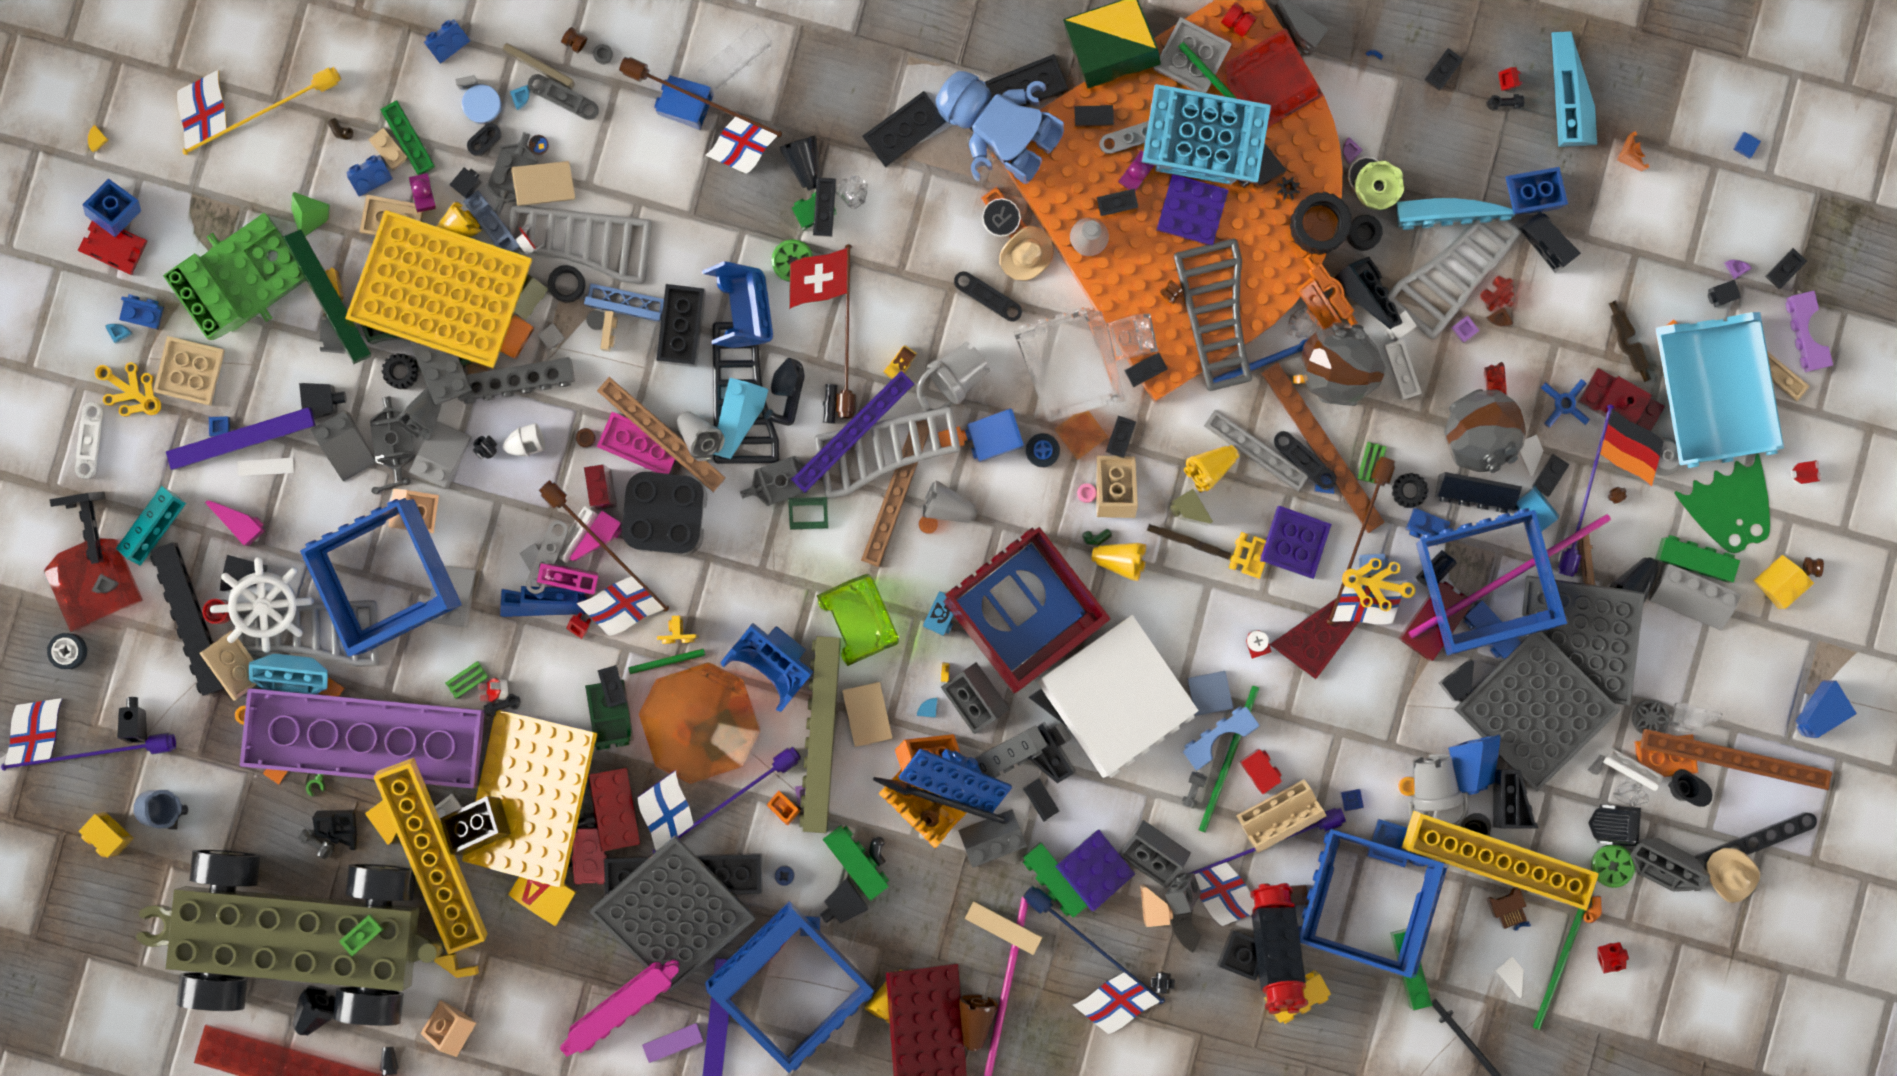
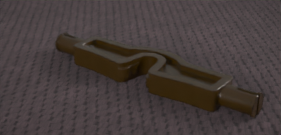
M1615 300L1609 303V306L1613 312L1611 319L1618 332V345L1623 353L1628 355L1635 372L1640 371L1644 382L1651 380L1652 378L1647 370L1649 363L1645 357L1642 344L1640 342L1632 345L1628 344L1627 339L1635 335L1636 331L1625 311H1620Z
M1150 523L1147 527V531L1166 539L1189 545L1194 549L1227 560L1230 558L1231 552L1162 527L1160 528Z

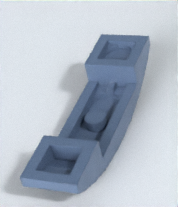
M479 190L463 201L496 247L511 252L520 248L513 235Z

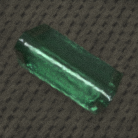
M827 497L788 498L790 530L829 529ZM823 506L824 521L794 522L793 507Z

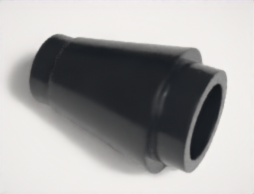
M383 1047L379 1071H381L382 1076L395 1075L399 1066L394 1047Z

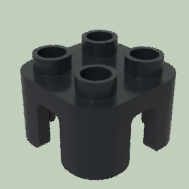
M653 472L637 473L628 481L626 486L622 521L623 539L630 547L643 552L654 551L674 555H690L695 553L701 547L704 538L702 518L703 509L707 507L706 489L700 482L690 476Z

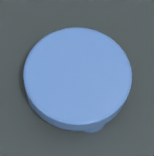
M479 84L472 86L465 92L462 99V108L465 115L477 124L491 122L501 112L500 97L488 85Z

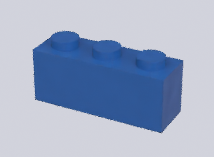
M1482 600L1473 605L1463 617L1465 619L1463 623L1470 630L1502 622ZM1518 638L1490 644V652L1497 659L1499 657L1505 659L1522 642Z

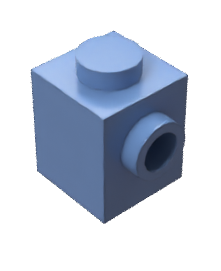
M1385 554L1359 555V568L1369 563L1371 558H1378L1382 563L1380 569H1372L1366 574H1377L1389 564ZM1373 561L1372 566L1377 567L1378 561Z

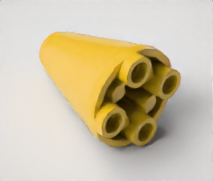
M1229 445L1191 456L1186 460L1184 472L1189 478L1193 479L1200 493L1207 492L1233 466L1236 459L1239 458L1238 451L1234 446Z
M1137 542L1100 545L1093 548L1091 560L1096 562L1097 565L1125 578L1139 581L1141 572H1144L1145 561L1142 559L1146 553V544Z

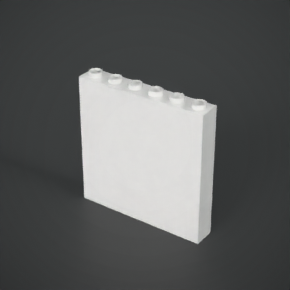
M1133 615L1120 622L1036 681L1103 778L1106 776L1112 778L1120 772L1118 768L1123 765L1127 767L1135 761L1134 757L1140 754L1142 756L1150 751V745L1161 743L1165 740L1164 735L1168 732L1170 734L1175 733L1180 729L1179 725L1182 722L1187 724L1195 718L1193 714L1199 711Z

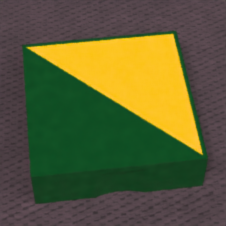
M1119 0L1063 19L1068 40L1073 53L1078 59L1080 71L1087 89L1115 80L1126 74L1137 73L1161 65L1158 47L1138 0Z

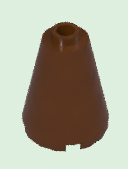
M979 994L963 995L962 999H959L963 1045L970 1051H978L984 1045L998 1008V1002L991 997H988V1000L982 999V995Z

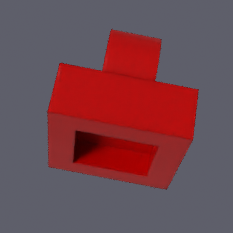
M1510 67L1498 72L1501 91H1508L1523 84L1522 81H1519L1518 75L1521 72L1517 70V67Z
M579 613L577 617L575 615L572 616L566 629L583 639L588 631L591 619L589 618L584 622L581 620L582 613Z

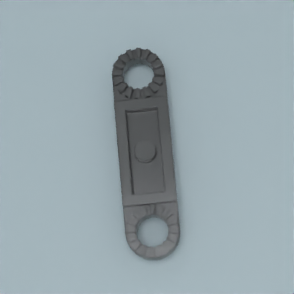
M534 74L529 78L528 87L532 93L585 120H593L598 116L599 108L594 101L540 74ZM537 79L543 81V86L540 89L533 88V82ZM587 105L593 106V114H584V108Z

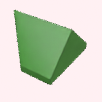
M296 192L292 193L291 209L297 230L301 229L304 235L307 236L329 219L330 205Z

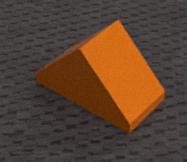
M780 791L767 804L787 826L802 810Z

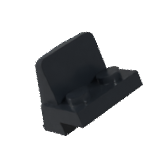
M1600 804L1588 822L1597 843L1636 846L1639 842L1641 808Z

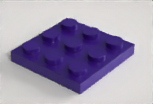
M1172 174L1156 231L1205 245H1213L1228 190Z
M1277 506L1260 561L1314 579L1332 524L1282 506Z
M1099 829L1055 866L1091 911H1095L1135 875Z

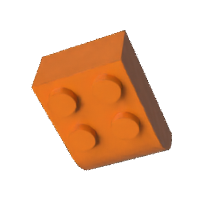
M954 734L905 739L895 749L902 771L919 749L941 757L945 749L960 753Z

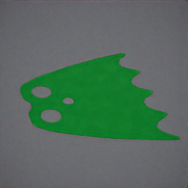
M1756 454L1755 461L1750 467L1735 461L1734 470L1729 476H1725L1717 470L1714 471L1713 481L1709 485H1704L1694 480L1693 490L1690 495H1684L1677 491L1674 492L1701 528L1730 553L1741 552L1745 550L1749 543L1758 544L1769 536V500L1759 454ZM1738 519H1742L1743 524L1741 526L1736 524V521ZM1754 524L1761 525L1763 529L1761 535H1752L1750 531L1751 526ZM1732 534L1740 536L1741 542L1738 546L1730 545L1729 537Z

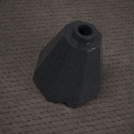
M309 985L298 999L292 1023L295 1032L299 1035L308 1036L330 1021L334 1015L335 997L325 995L327 991L323 988Z

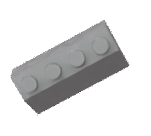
M1671 564L1663 565L1649 600L1718 630H1722L1734 613L1741 594Z

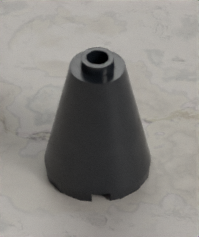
M809 136L808 138L780 146L781 153L802 188L807 187V190L815 189L817 177L821 178L816 136Z
M1651 557L1642 558L1612 582L1609 587L1645 592V603L1659 571L1658 562Z

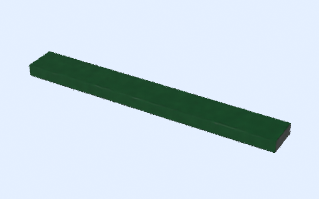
M300 229L283 236L288 249L353 365L370 358L371 353L354 322L345 319L347 310L302 230Z

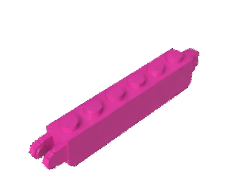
M672 959L664 965L660 962L652 963L571 1025L568 1038L560 1045V1050L566 1057L577 1051L582 1053L584 1050H590L597 1040L606 1038L610 1034V1030L623 1025L627 1017L636 1015L644 1004L652 1003L656 999V995L660 992H666L671 987L672 978L679 972V962Z

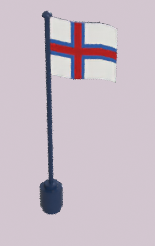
M1032 885L1026 891L1023 898L1039 914L1048 911L1123 971V973L1106 981L1085 999L1072 1004L1107 1034L1124 1027L1149 1007L1165 1002L1164 997L1158 996L1051 908L1053 905L1051 903L1052 898L1040 888H1035Z

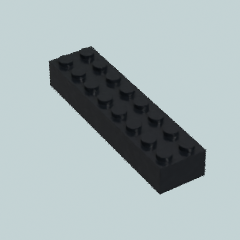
M762 853L696 855L733 894H762ZM650 856L605 858V896Z

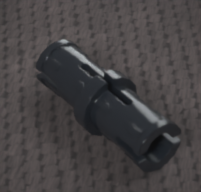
M825 384V401L822 404L824 406L823 423L835 424L838 385Z

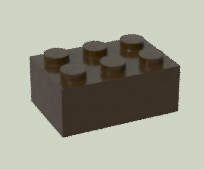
M486 796L440 818L451 855H466L511 834L500 797Z

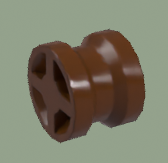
M1170 280L1167 283L1168 286L1163 288L1160 293L1167 301L1174 305L1177 298L1184 294V291L1175 282Z
M1805 557L1802 570L1807 576L1814 575L1820 578L1824 570V561L1821 558L1812 560L1811 557Z

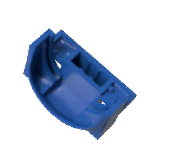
M754 623L750 625L720 662L722 667H725L732 661L743 662L763 673L773 683L779 693L780 702L776 708L779 712H782L813 673L810 668L799 660L806 651L804 647L778 626H775L769 634H766Z

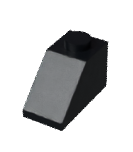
M1468 659L1439 682V685L1452 701L1458 700L1461 702L1468 697L1467 692L1472 687L1474 661L1472 659Z

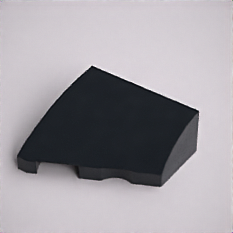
M227 555L223 573H228L235 580L239 581L243 577L255 573L254 561ZM263 564V572L267 571L268 565ZM221 578L219 591L232 590L233 587Z
M354 810L316 811L312 817L316 836L328 838L335 844L343 843L350 846V850H356L357 832Z

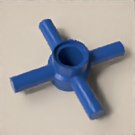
M1580 379L1569 394H1559L1546 382L1541 386V389L1555 400L1556 409L1544 422L1548 428L1555 423L1561 414L1571 413L1584 425L1589 422L1590 419L1576 408L1575 397L1587 384L1584 380ZM1562 399L1569 401L1568 409L1561 405Z

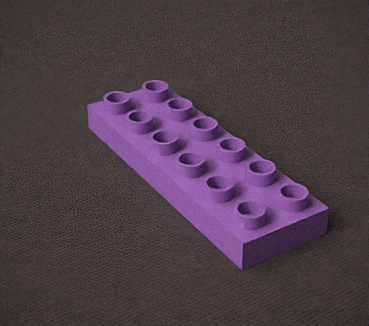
M248 688L240 766L374 779L373 776L377 771L414 758L425 784L477 788L485 710Z

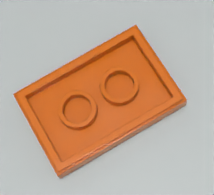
M1693 734L1679 736L1694 740ZM1634 741L1637 762L1664 777L1673 776L1675 771L1679 769H1685L1691 773H1699L1696 760L1640 748L1641 741Z

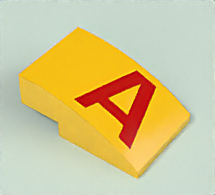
M518 877L508 895L539 917L557 926L577 891L564 884V887H556Z

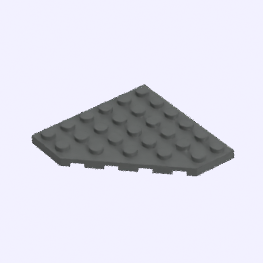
M1526 577L1522 609L1523 616L1548 610L1539 577ZM1555 580L1567 624L1542 632L1613 703L1630 706L1645 592Z

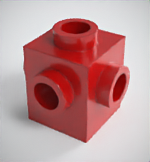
M1620 942L1597 947V959L1603 974L1626 969V961L1629 960L1627 950L1623 949Z

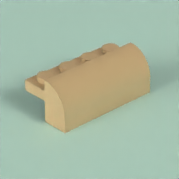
M1303 779L1236 816L1251 845L1259 853L1290 835L1301 831L1305 827L1318 822L1326 817V814L1316 800L1312 789L1306 780Z

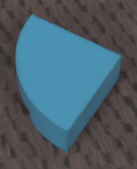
M528 85L510 91L517 110L524 107L528 102L530 96Z
M105 325L114 343L132 335V332L123 325Z
M931 698L923 702L917 711V716L936 717L937 698Z

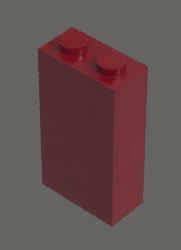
M604 464L584 467L590 507L597 510L617 507L611 469Z
M1446 581L1438 583L1445 610L1468 597L1461 592L1458 594L1453 591L1454 587ZM1430 594L1398 639L1428 661H1433L1444 646L1439 625L1436 624L1413 639L1408 633L1436 616ZM1473 604L1447 618L1451 634Z

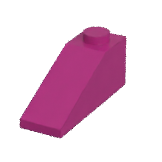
M207 500L205 502L244 546L251 545L266 531L262 527L264 525L257 516L254 518L214 501Z
M601 511L590 529L604 544H607L614 537L618 538L622 533V523L606 512ZM587 532L570 559L577 561L600 548L601 545Z
M541 563L537 582L594 595L598 573L579 568Z

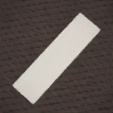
M293 458L237 461L238 476L294 473Z

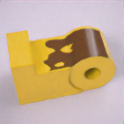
M904 345L883 373L891 379L901 370L905 374L917 353Z

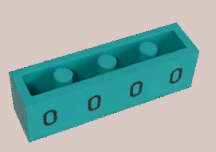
M161 486L115 549L126 559L141 566L150 554V550H153L186 503L174 492Z

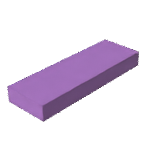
M694 1023L644 1043L642 1047L648 1062L651 1063L701 1043L704 1040L698 1024Z

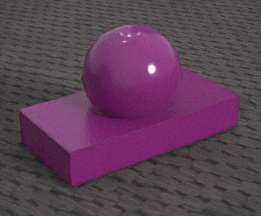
M1142 150L1118 181L1128 190L1135 189L1136 191L1154 167L1153 164L1142 163Z
M428 173L409 177L417 213L436 209Z

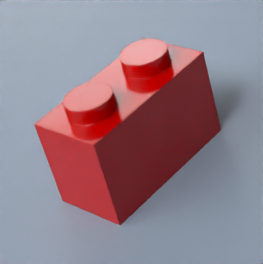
M1257 749L1239 762L1259 792L1264 794L1282 782L1280 779L1282 774L1276 766H1271L1269 763L1271 758L1265 750Z

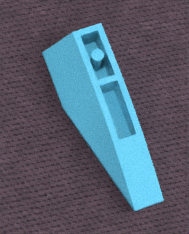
M1552 32L1558 147L1597 145L1595 105L1572 32Z
M1433 198L1396 203L1398 228L1402 227L1403 230H1412L1414 226L1421 225L1422 228H1432L1434 224H1441L1443 227L1452 226L1453 222H1461V225L1472 224L1474 220H1480V223L1492 222V219L1499 218L1500 221L1511 220V217L1515 216L1513 209L1467 199Z

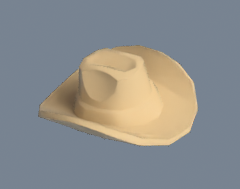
M1029 225L1017 232L1006 243L1000 252L999 264L1004 273L1014 280H1031L1041 274L1052 261L1054 254L1052 241L1041 228Z
M1722 848L1714 852L1707 862L1710 883L1727 902L1735 903L1742 901L1754 891L1760 880V872L1756 864L1744 852L1738 849Z

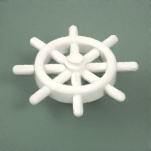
M257 557L254 560L255 573L249 574L239 581L235 580L228 573L222 574V580L233 587L229 595L228 604L213 605L210 611L212 613L229 612L232 622L237 627L228 636L227 641L229 643H233L242 633H245L252 637L261 638L262 650L268 653L270 651L269 637L275 636L285 629L297 637L303 635L302 630L291 622L296 613V606L312 605L314 599L311 597H295V593L289 584V581L297 574L295 567H292L283 577H280L273 573L263 572L262 559ZM264 583H269L275 586L268 593L265 590ZM256 584V595L248 590L247 587ZM281 590L287 597L284 600H273ZM242 594L251 602L237 603V599ZM288 607L284 617L273 608ZM252 610L244 620L238 613V611ZM259 615L260 627L250 625ZM267 615L271 616L277 623L268 626Z

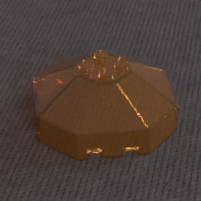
M710 662L656 679L639 712L655 766L669 774L676 770L677 778L689 784L743 767L762 732L744 680Z

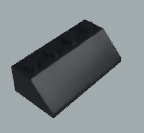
M1444 472L1438 475L1435 497L1440 498L1439 501L1444 503H1451V500L1458 501L1460 506L1470 507V504L1478 505L1477 509L1489 510V508L1497 509L1496 512L1506 514L1508 511H1514L1522 486Z

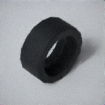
M562 265L555 268L548 278L550 293L558 301L564 303L578 300L583 295L586 287L582 273L570 265ZM563 273H571L578 280L576 291L570 295H563L556 289V279Z

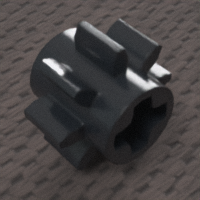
M1283 177V184L1277 183L1276 185L1280 188L1276 194H1281L1283 201L1288 197L1292 201L1294 199L1293 194L1298 195L1300 193L1299 190H1296L1300 183H1295L1293 181L1294 177L1290 180H1286ZM1287 185H1290L1291 190L1289 193L1286 192L1285 187Z
M490 435L486 438L480 436L474 441L473 446L475 448L473 452L481 460L484 457L490 459L496 454L497 449L495 447L498 444Z
M1156 972V977L1151 978V986L1155 987L1156 993L1169 994L1170 989H1174L1175 980L1171 978V973Z

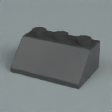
M977 662L941 686L974 734L1010 710Z
M1012 809L998 814L1005 816L1003 824L985 819L958 830L972 868L1027 847Z
M1142 820L1119 852V855L1124 860L1165 888L1182 870L1191 854L1190 851L1145 820Z

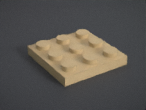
M167 336L153 392L211 406L225 350Z

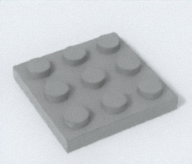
M1180 17L1160 55L1161 65L1155 66L1153 70L1194 91L1206 93L1211 85V81L1178 46L1185 42L1216 75L1232 43Z

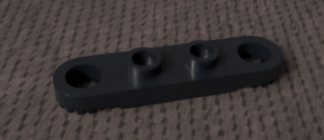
M966 271L959 272L955 276L954 285L964 294L1009 322H1015L1020 319L1022 315L1021 306ZM961 276H966L969 279L967 286L959 285L958 279ZM1015 307L1018 310L1017 316L1009 317L1007 309Z
M1280 431L1276 434L1274 438L1276 449L1321 489L1329 490L1334 487L1336 475L1300 441L1295 439L1291 433ZM1280 437H1287L1289 444L1282 446L1279 444L1278 439ZM1329 475L1332 478V482L1328 485L1323 484L1321 477Z

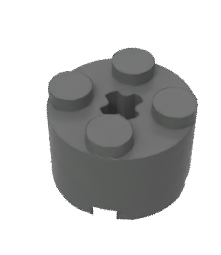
M323 313V317L326 320L321 321L320 342H323L324 347H320V352L345 354L346 350L327 316Z

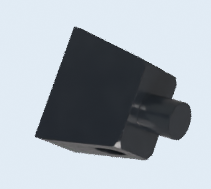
M1265 143L1258 183H1253L1257 189L1282 176L1287 171ZM1237 180L1243 188H1246L1249 184L1252 183Z
M299 383L302 409L311 407L314 420L337 413V404L347 402L345 391L335 392V387L331 384Z
M127 697L126 707L119 708L117 738L127 743H139L147 740L146 711L138 707V697Z
M846 878L825 899L824 902L828 908L820 913V916L826 924L835 917L839 923H843L865 912L869 907L848 878Z

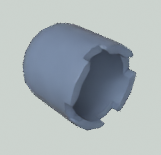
M148 790L136 798L133 812L136 819L143 825L159 829L168 828L175 824L178 815L181 814V802L169 790Z

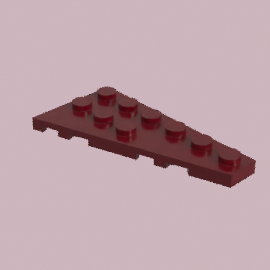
M1336 598L1269 644L1315 680L1359 623L1357 621H1335L1332 625L1327 624Z

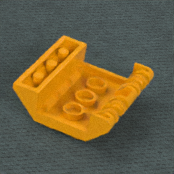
M900 770L891 780L904 782L899 779V775L901 774L902 770ZM910 784L911 787H914V788H917V789H920V790H923V791H927V790H925V789H922V788H919V787H917V786H914V785ZM886 786L878 793L917 832H920L934 848L945 839L950 830L967 814V812L942 805L938 824L935 827H928L925 825L926 822L924 820L921 821L920 815L923 811L934 805L935 802L910 794L903 795Z

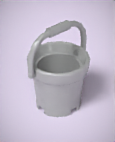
M964 342L940 360H934L927 365V371L918 382L916 395L923 410H935L930 408L925 395L921 391L922 385L928 376L931 377L938 389L949 399L946 404L940 407L945 408L950 407L953 403L959 405L965 399L966 394L990 372V368H984L987 362L975 347L972 349L967 347L970 344L969 342Z
M1430 754L1429 758L1423 759V756L1415 758L1413 760L1415 794L1412 796V802L1408 803L1410 819L1414 809L1419 811H1441L1455 808L1463 803L1461 818L1453 823L1458 826L1462 824L1468 814L1467 793H1462L1458 789L1452 756L1449 757L1448 754Z

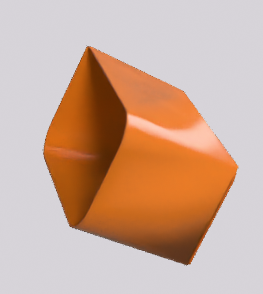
M514 315L500 352L517 359L535 328L517 315Z

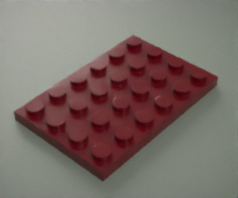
M953 963L886 972L893 1075L967 1076L959 1007L961 994L958 964Z

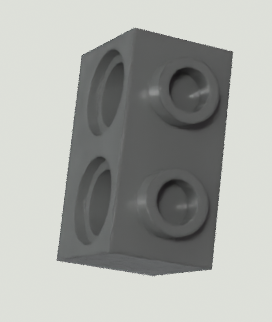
M1194 873L1178 874L1168 889L1166 898L1173 915L1191 912L1202 892Z

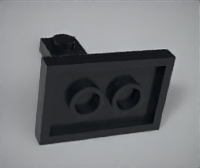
M105 491L49 499L51 507L66 506V509L76 508L77 504L80 503L81 511H79V517L81 522L84 523L83 538L87 541L88 549H86L87 559L90 560L91 564L104 562L93 501L106 499Z

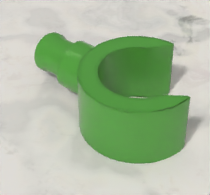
M317 774L314 780L307 783L306 792L311 797L314 796L311 790L313 783H318L321 790L325 791L324 774Z

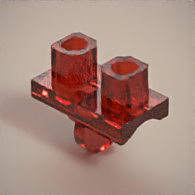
M1498 275L1492 282V285L1497 290L1492 293L1490 290L1485 289L1480 294V298L1486 304L1488 311L1492 312L1497 305L1501 309L1505 305L1508 307L1514 305L1511 300L1515 296L1511 292L1514 289L1512 279L1508 278L1506 280Z
M1503 362L1498 363L1496 366L1489 365V367H1484L1486 390L1496 389L1507 395L1505 365Z

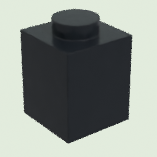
M463 167L449 185L467 199L482 182L478 179L480 175L472 168L468 171Z
M1735 280L1708 289V299L1714 305V308L1741 298Z

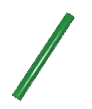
M1185 42L1178 46L1225 97L1237 98Z
M703 648L628 667L629 673L631 675L705 656V651Z

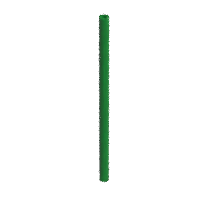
M1253 685L1244 706L1250 712L1259 691V687ZM1234 733L1198 829L1201 832L1206 833L1242 737L1238 733Z
M1578 908L1533 1024L1535 1029H1541L1586 912L1584 909Z

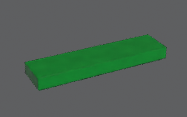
M396 100L380 109L416 173L421 175L435 168L436 166L399 102Z

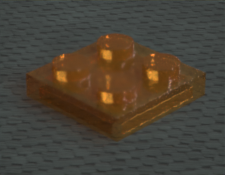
M1086 406L1054 429L1076 460H1079L1108 438Z

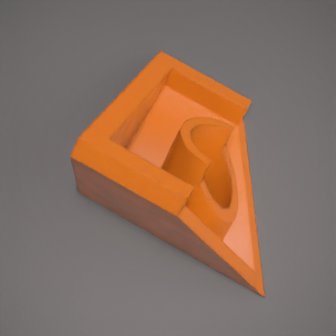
M1635 131L1628 135L1617 161L1642 172L1649 168V164H1643L1642 157H1645V155L1642 153L1641 143H1635L1634 137L1637 135Z

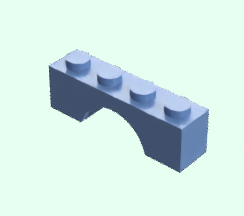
M1238 707L1232 712L1233 716L1228 720L1224 717L1216 723L1218 727L1212 731L1210 728L1200 734L1202 738L1197 742L1192 740L1184 746L1186 749L1183 753L1196 771L1213 760L1212 747L1219 736L1233 732L1246 737L1260 727L1247 707Z

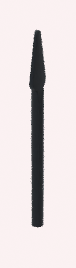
M879 777L873 778V781L903 795H914L1001 824L1005 820V816L911 787L906 782Z

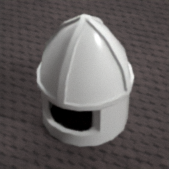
M533 423L524 427H518L504 442L503 450L509 454L527 457L544 451L545 441L539 425Z

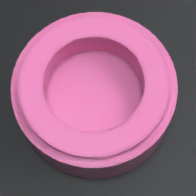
M1088 483L1081 485L1077 491L1079 500L1084 503L1092 502L1097 495L1096 488Z

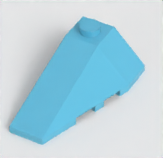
M729 378L718 428L725 437V442L719 453L715 452L713 455L732 458L758 415L762 412L769 389Z

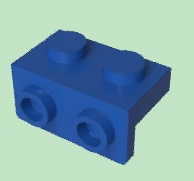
M453 19L445 21L437 32L433 31L428 34L424 43L441 64L471 40Z
M372 155L366 159V162L360 165L355 164L346 172L347 178L359 197L393 180L381 155Z

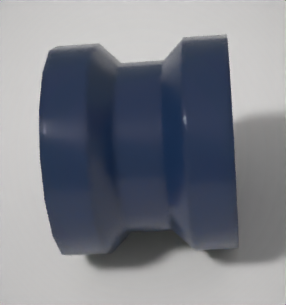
M781 866L775 872V880L779 885L787 886L794 880V871L789 866Z

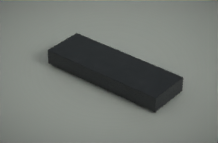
M817 177L813 236H833L836 179Z

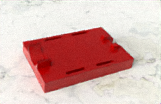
M91 221L87 229L91 232L88 238H83L77 251L132 276L148 241L126 230H122L114 237L94 221ZM110 262L119 265V267L110 264Z

